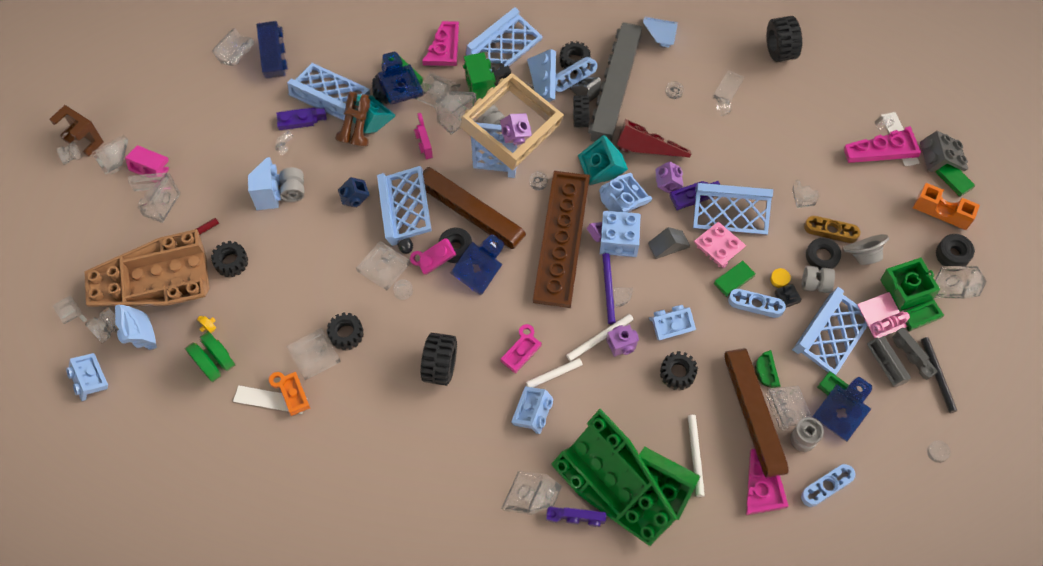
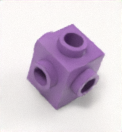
M527 113L510 114L500 120L505 143L521 145L532 136Z
M669 161L655 169L657 186L661 190L670 193L683 187V172L679 166Z
M629 324L617 326L612 331H609L606 340L615 357L634 352L639 338L637 332L632 330Z

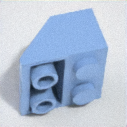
M270 157L263 160L248 175V192L256 210L279 208V201H281L280 190H278L280 177L277 174L276 164L272 163Z

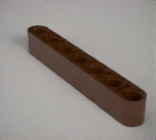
M427 167L423 171L425 190L428 194L508 248L515 249L526 236L525 231L520 226L433 168Z
M741 348L725 351V363L764 476L770 478L788 474V463L747 349Z

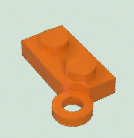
M275 372L270 375V385L281 389L291 416L310 409L296 372L286 376L281 372ZM275 378H281L280 382H274Z

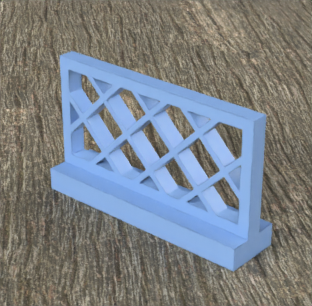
M514 7L467 45L466 55L488 52L490 63H503L506 67L513 64L541 41L543 36L519 15L520 11ZM519 22L523 25V29H514V25ZM512 33V39H504L502 34ZM514 33L524 34V40L514 39ZM526 34H532L536 38L534 40H526ZM498 42L500 43V49L490 48V44ZM502 43H512V49H502ZM514 44H524V48L522 50H514ZM490 52L500 53V59H491ZM502 53L512 54V58L510 60L502 59Z
M311 63L295 80L291 78L287 82L290 96L315 108H325L326 113L343 121L345 118L343 113L346 107L344 102L347 101L348 96L341 97L340 93L361 91L362 93L358 95H368L370 93L369 88L314 63ZM313 70H315V71H317V72L320 73V74L310 75V73H311ZM324 78L334 79L333 81L324 82ZM321 79L322 82L312 84L311 80ZM302 81H309L310 84H306V85H305V84H302L301 82H302ZM346 84L348 87L339 88L338 85ZM328 86H336V89H326V87ZM321 87H323V88H324V91H318V90H315L314 88H321ZM338 94L339 97L333 98L328 95Z
M476 122L512 153L517 150V145L505 143L504 136L496 133V131L502 132L501 125ZM471 137L473 168L508 172V177L515 178L516 168L511 170Z
M414 167L388 176L384 173L378 174L377 179L386 240L394 246L399 243V240L431 232L422 167ZM418 173L415 182L408 180L412 174ZM401 179L402 181L397 188L392 185V180ZM406 182L412 185L407 193L401 190ZM415 188L421 191L417 198L411 196ZM398 193H401L404 197L398 203L395 201V197ZM408 198L414 200L409 208L403 206ZM418 203L423 205L419 214L413 211ZM402 208L406 213L400 219L397 217V213ZM410 214L417 216L412 224L406 222ZM420 219L424 220L426 227L419 229L415 227ZM403 224L409 227L405 233L399 234V229Z
M697 183L693 228L710 229L712 226L708 225L712 222L715 225L716 222L714 220L723 214L729 221L724 227L729 231L768 234L771 199L774 189ZM700 195L708 196L712 203L703 208L700 204ZM721 197H726L731 203L724 210L716 202ZM739 199H745L749 204L742 212L735 204ZM759 200L766 201V209L761 213L754 206ZM713 204L721 211L714 218L706 211ZM733 205L739 214L731 220L725 211ZM750 207L758 214L752 221H749L743 214ZM704 212L710 221L706 225H697L698 216ZM740 216L748 223L743 228H738L733 223ZM759 217L764 222V230H757L752 225Z
M839 287L829 294L792 349L797 354H804L825 371H831L835 375L868 326L866 321L863 324H857L855 315L860 314L862 317L863 315L857 304L844 296V290ZM841 301L848 306L849 312H841L839 306ZM850 315L852 325H844L842 316ZM837 316L840 326H831L830 317ZM853 328L855 337L848 338L845 329ZM841 329L843 339L835 340L833 330ZM828 331L830 340L822 341L820 332ZM844 342L846 351L838 353L836 343ZM823 344H831L833 354H825ZM818 345L820 355H814L810 352V347ZM826 358H835L836 366L834 369L828 365Z

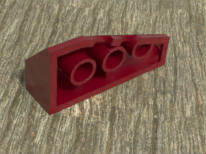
M627 119L624 120L616 141L619 146L618 148L624 152L631 151L689 158L692 155L689 149L670 140L665 142L661 135L657 133L649 134L646 130L647 128Z

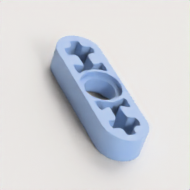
M585 57L555 75V90L562 92L590 76L597 70V62L590 57ZM588 62L591 63L589 69L586 68ZM573 70H577L576 78L571 79L570 73ZM558 80H561L560 86H557Z
M734 289L728 298V302L733 308L773 318L781 317L786 308L784 301L779 298L742 289ZM736 296H740L739 302L736 301ZM752 300H759L762 303V306H753ZM774 305H777L778 311L774 310Z
M847 464L835 468L804 489L801 494L802 502L809 507L817 506L849 485L855 478L854 469ZM842 472H847L849 474L847 478L844 477L839 482L836 479L842 474ZM828 480L832 482L834 489L832 491L826 490L823 487V481ZM819 490L820 493L814 499H808L809 493L813 494Z

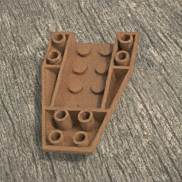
M197 229L157 238L84 271L86 305L88 307H108L119 304L125 306H168L203 298L210 289L206 254Z

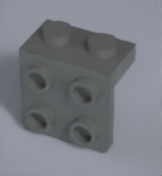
M935 131L920 141L927 171L933 173L945 164L952 165L962 171L968 170V160L964 155L961 141L939 131Z

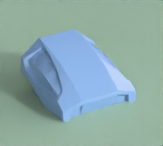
M632 173L616 177L602 185L599 190L602 203L609 211L615 212L632 211L648 204L653 198L648 196L632 177Z
M116 305L115 324L119 328L117 331L119 341L123 344L131 342L136 348L145 347L149 350L157 348L154 330L148 315L129 306Z

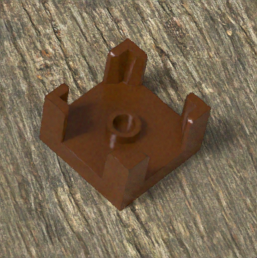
M66 105L49 119L55 125L62 118H66L70 126L60 135L65 142L70 144L75 139L80 141L83 137L91 141L82 151L87 156H90L104 142L90 120Z

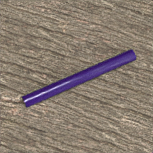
M604 253L602 258L608 324L613 325L616 321L610 254Z

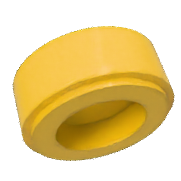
M782 268L775 269L770 277L772 285L777 288L788 285L791 280L789 272Z

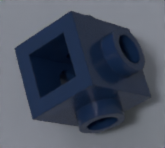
M350 177L338 189L342 205L356 208L370 195L365 180Z

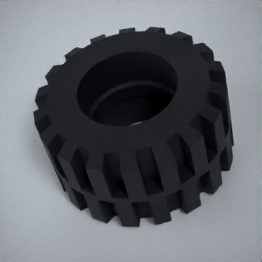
M786 16L769 20L766 30V42L773 61L781 62L798 59L802 51L803 40L801 28L796 17Z
M433 332L428 335L421 359L420 373L422 382L444 386L450 383L457 355V340L455 336Z

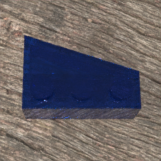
M277 21L256 23L264 77L286 76L288 63L284 55L286 48L283 43V28L279 27Z

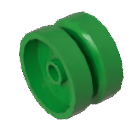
M207 331L200 336V342L204 346V350L194 342L188 345L185 350L213 383L221 377L220 371L215 366L216 364L228 372L235 366V363L220 341L216 340Z

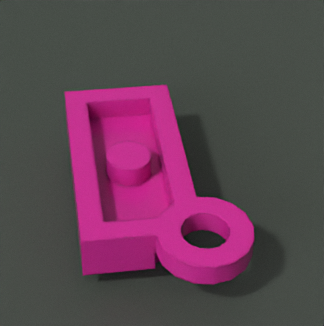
M420 112L417 113L419 125H416L417 128L414 129L416 139H420L421 142L418 143L420 153H424L427 160L433 158L432 147Z
M444 238L425 252L414 251L410 256V261L413 265L419 266L423 274H429L457 254L450 241ZM416 255L420 256V260L418 262H416L415 260Z
M524 324L519 328V336L521 338L501 358V362L515 374L536 353L542 344L533 337L534 328L529 324ZM528 329L530 334L525 335L523 331Z

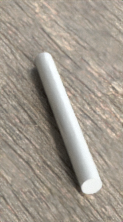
M628 314L568 353L566 357L569 361L574 360L606 339L607 333L620 325L626 326L632 322L633 317Z
M689 415L688 424L694 473L701 476L695 487L696 496L703 497L705 493L696 415Z

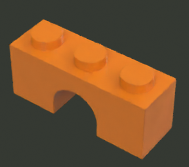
M925 183L917 196L913 208L967 230L975 220L980 205L965 198H961L956 203L948 202L942 198L943 189Z

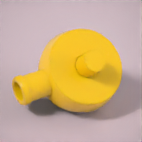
M199 316L197 318V321L202 325L199 328L201 332L206 330L212 333L215 331L216 327L213 323L216 320L213 317L210 320L206 316Z

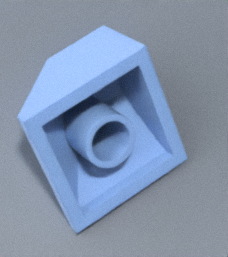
M649 17L644 18L643 23L656 42L660 43V46L670 47V45H674L678 22Z

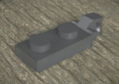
M904 327L897 330L892 337L895 345L903 349L907 354L908 360L918 367L919 374L924 379L928 380L933 377L938 371L928 360L929 356Z

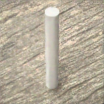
M578 358L527 381L526 385L527 387L538 386L582 366V361Z

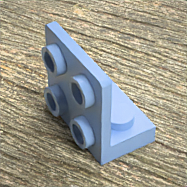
M603 211L600 254L609 253L610 255L637 257L641 215L639 213Z

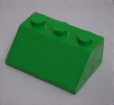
M644 446L639 455L679 520L701 476Z

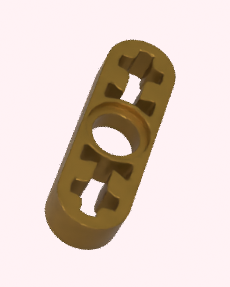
M819 216L808 217L804 224L805 231L811 235L846 243L856 242L861 233L859 227L854 224ZM833 226L837 229V232L831 233L827 227Z

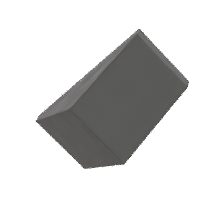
M586 77L569 88L576 95H588L589 102H591L600 94L601 79L600 77Z
M667 227L648 242L655 259L690 248L684 232Z

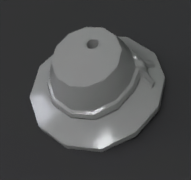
M884 234L871 236L844 246V252L853 254L861 265L876 263L883 259V246L889 240V237Z

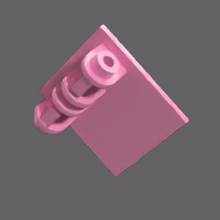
M719 222L694 241L697 249L706 253V256H710V260L714 259L718 267L725 268L728 265V261L746 247L742 241Z
M890 292L857 305L874 339L889 335L902 327H907L906 322L910 316L907 312H900Z

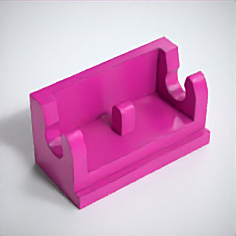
M138 145L125 157L129 171L156 182H160L169 170V167L165 166L169 161L168 157Z

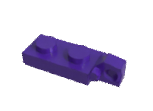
M305 108L276 112L277 126L280 131L314 126L318 121L327 120L325 108Z
M704 181L698 182V183L708 184V182H704ZM715 181V182H713V183H710V184L720 185L719 181ZM697 183L670 192L669 196L676 210L695 204ZM700 195V202L710 199L708 196Z
M548 506L546 520L557 523L562 519H567V523L579 524L580 521L588 522L589 526L601 527V524L606 522V513Z

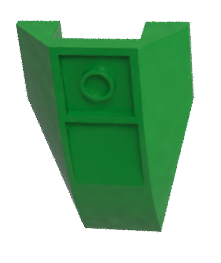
M599 409L586 423L588 427L571 447L563 450L551 465L581 498L599 511L605 512L606 516L650 547L678 518L631 440L602 409Z

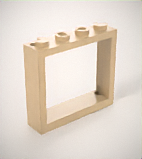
M511 73L506 78H502L495 88H490L483 99L479 98L471 110L467 109L465 111V114L461 117L460 128L511 170H514L560 125L564 114ZM508 91L512 92L546 120L513 153L475 122Z

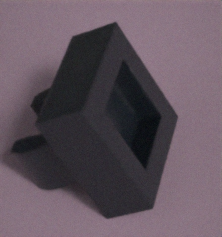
M500 63V69L498 70L494 66L492 67L496 81L494 85L497 86L502 78L504 79L511 74L509 65L505 67L503 63Z
M794 284L786 285L776 289L774 292L777 298L784 301L786 308L796 305L802 300Z

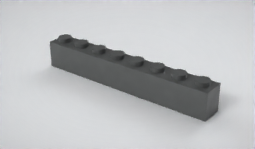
M622 22L621 29H617L615 37L617 42L614 41L612 46V52L614 53L613 55L610 54L608 60L610 67L606 68L604 74L606 81H602L600 88L602 95H598L596 102L598 109H594L592 116L594 123L589 125L590 141L595 142L603 135L611 142L613 140L641 38L642 26Z

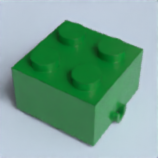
M484 52L464 56L463 69H465V79L473 105L479 98L483 99L490 88H495L494 72H490V59H486Z
M922 258L887 268L880 279L886 291L890 292L899 311L931 301L940 291L933 278V271L927 268Z

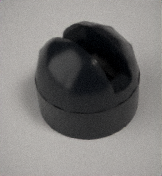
M405 238L397 244L399 250L404 254H409L413 250V242L410 238Z

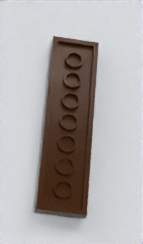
M554 171L533 295V303L571 308L590 175Z

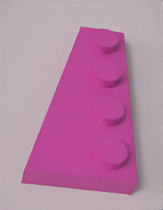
M911 126L905 127L904 130L899 132L898 130L891 131L890 134L885 136L877 135L871 140L863 139L849 143L844 147L848 163L917 158L921 154Z

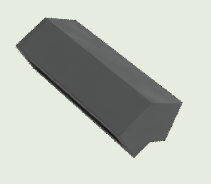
M885 336L877 337L867 343L893 386L898 387L911 379Z

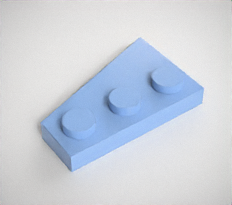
M550 49L527 59L535 92L548 102L555 100L556 51Z

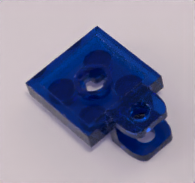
M397 52L383 54L382 72H378L377 77L390 105L422 97L424 91L411 64L403 66V62ZM392 57L395 60L389 61L388 58ZM398 82L405 85L403 87L398 86Z
M490 235L480 246L471 242L450 273L476 293L482 295L503 265L495 258L502 251L504 243L494 235ZM478 264L480 266L481 272L477 271L475 273L473 271L474 267L472 265Z
M861 377L855 378L846 390L836 384L812 418L818 420L823 426L847 442L871 411V408L863 402L871 393L872 385ZM857 386L861 387L862 391H858ZM844 408L847 417H837L836 409L841 410Z

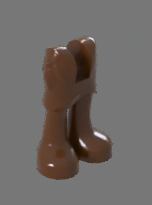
M350 91L343 113L345 115L341 131L337 132L335 139L352 145L368 146L369 139L363 135L366 114L370 108V99L368 95L363 94L360 98L359 106H356L357 93ZM353 117H355V118H356L355 128H354L353 135L351 136L352 121H353Z

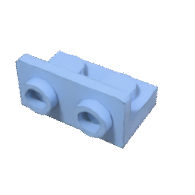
M683 305L674 306L672 311L666 313L665 310L653 312L654 316L649 317V320L653 322L657 340L696 330L690 307H683Z
M94 353L70 359L66 373L68 378L73 380L74 393L79 395L81 401L86 400L87 394L108 388V383Z
M525 386L511 423L514 426L530 428L536 434H541L546 424L549 410L553 405V397L546 389Z

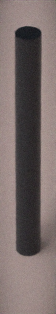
M925 337L921 341L926 354L929 356L930 363L938 371L935 377L949 413L957 412L958 410L930 339Z

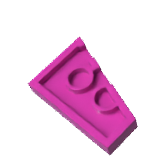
M459 21L441 22L435 34V39L422 61L423 65L457 66Z
M751 449L746 515L788 508L789 505L781 477L766 478L755 449Z

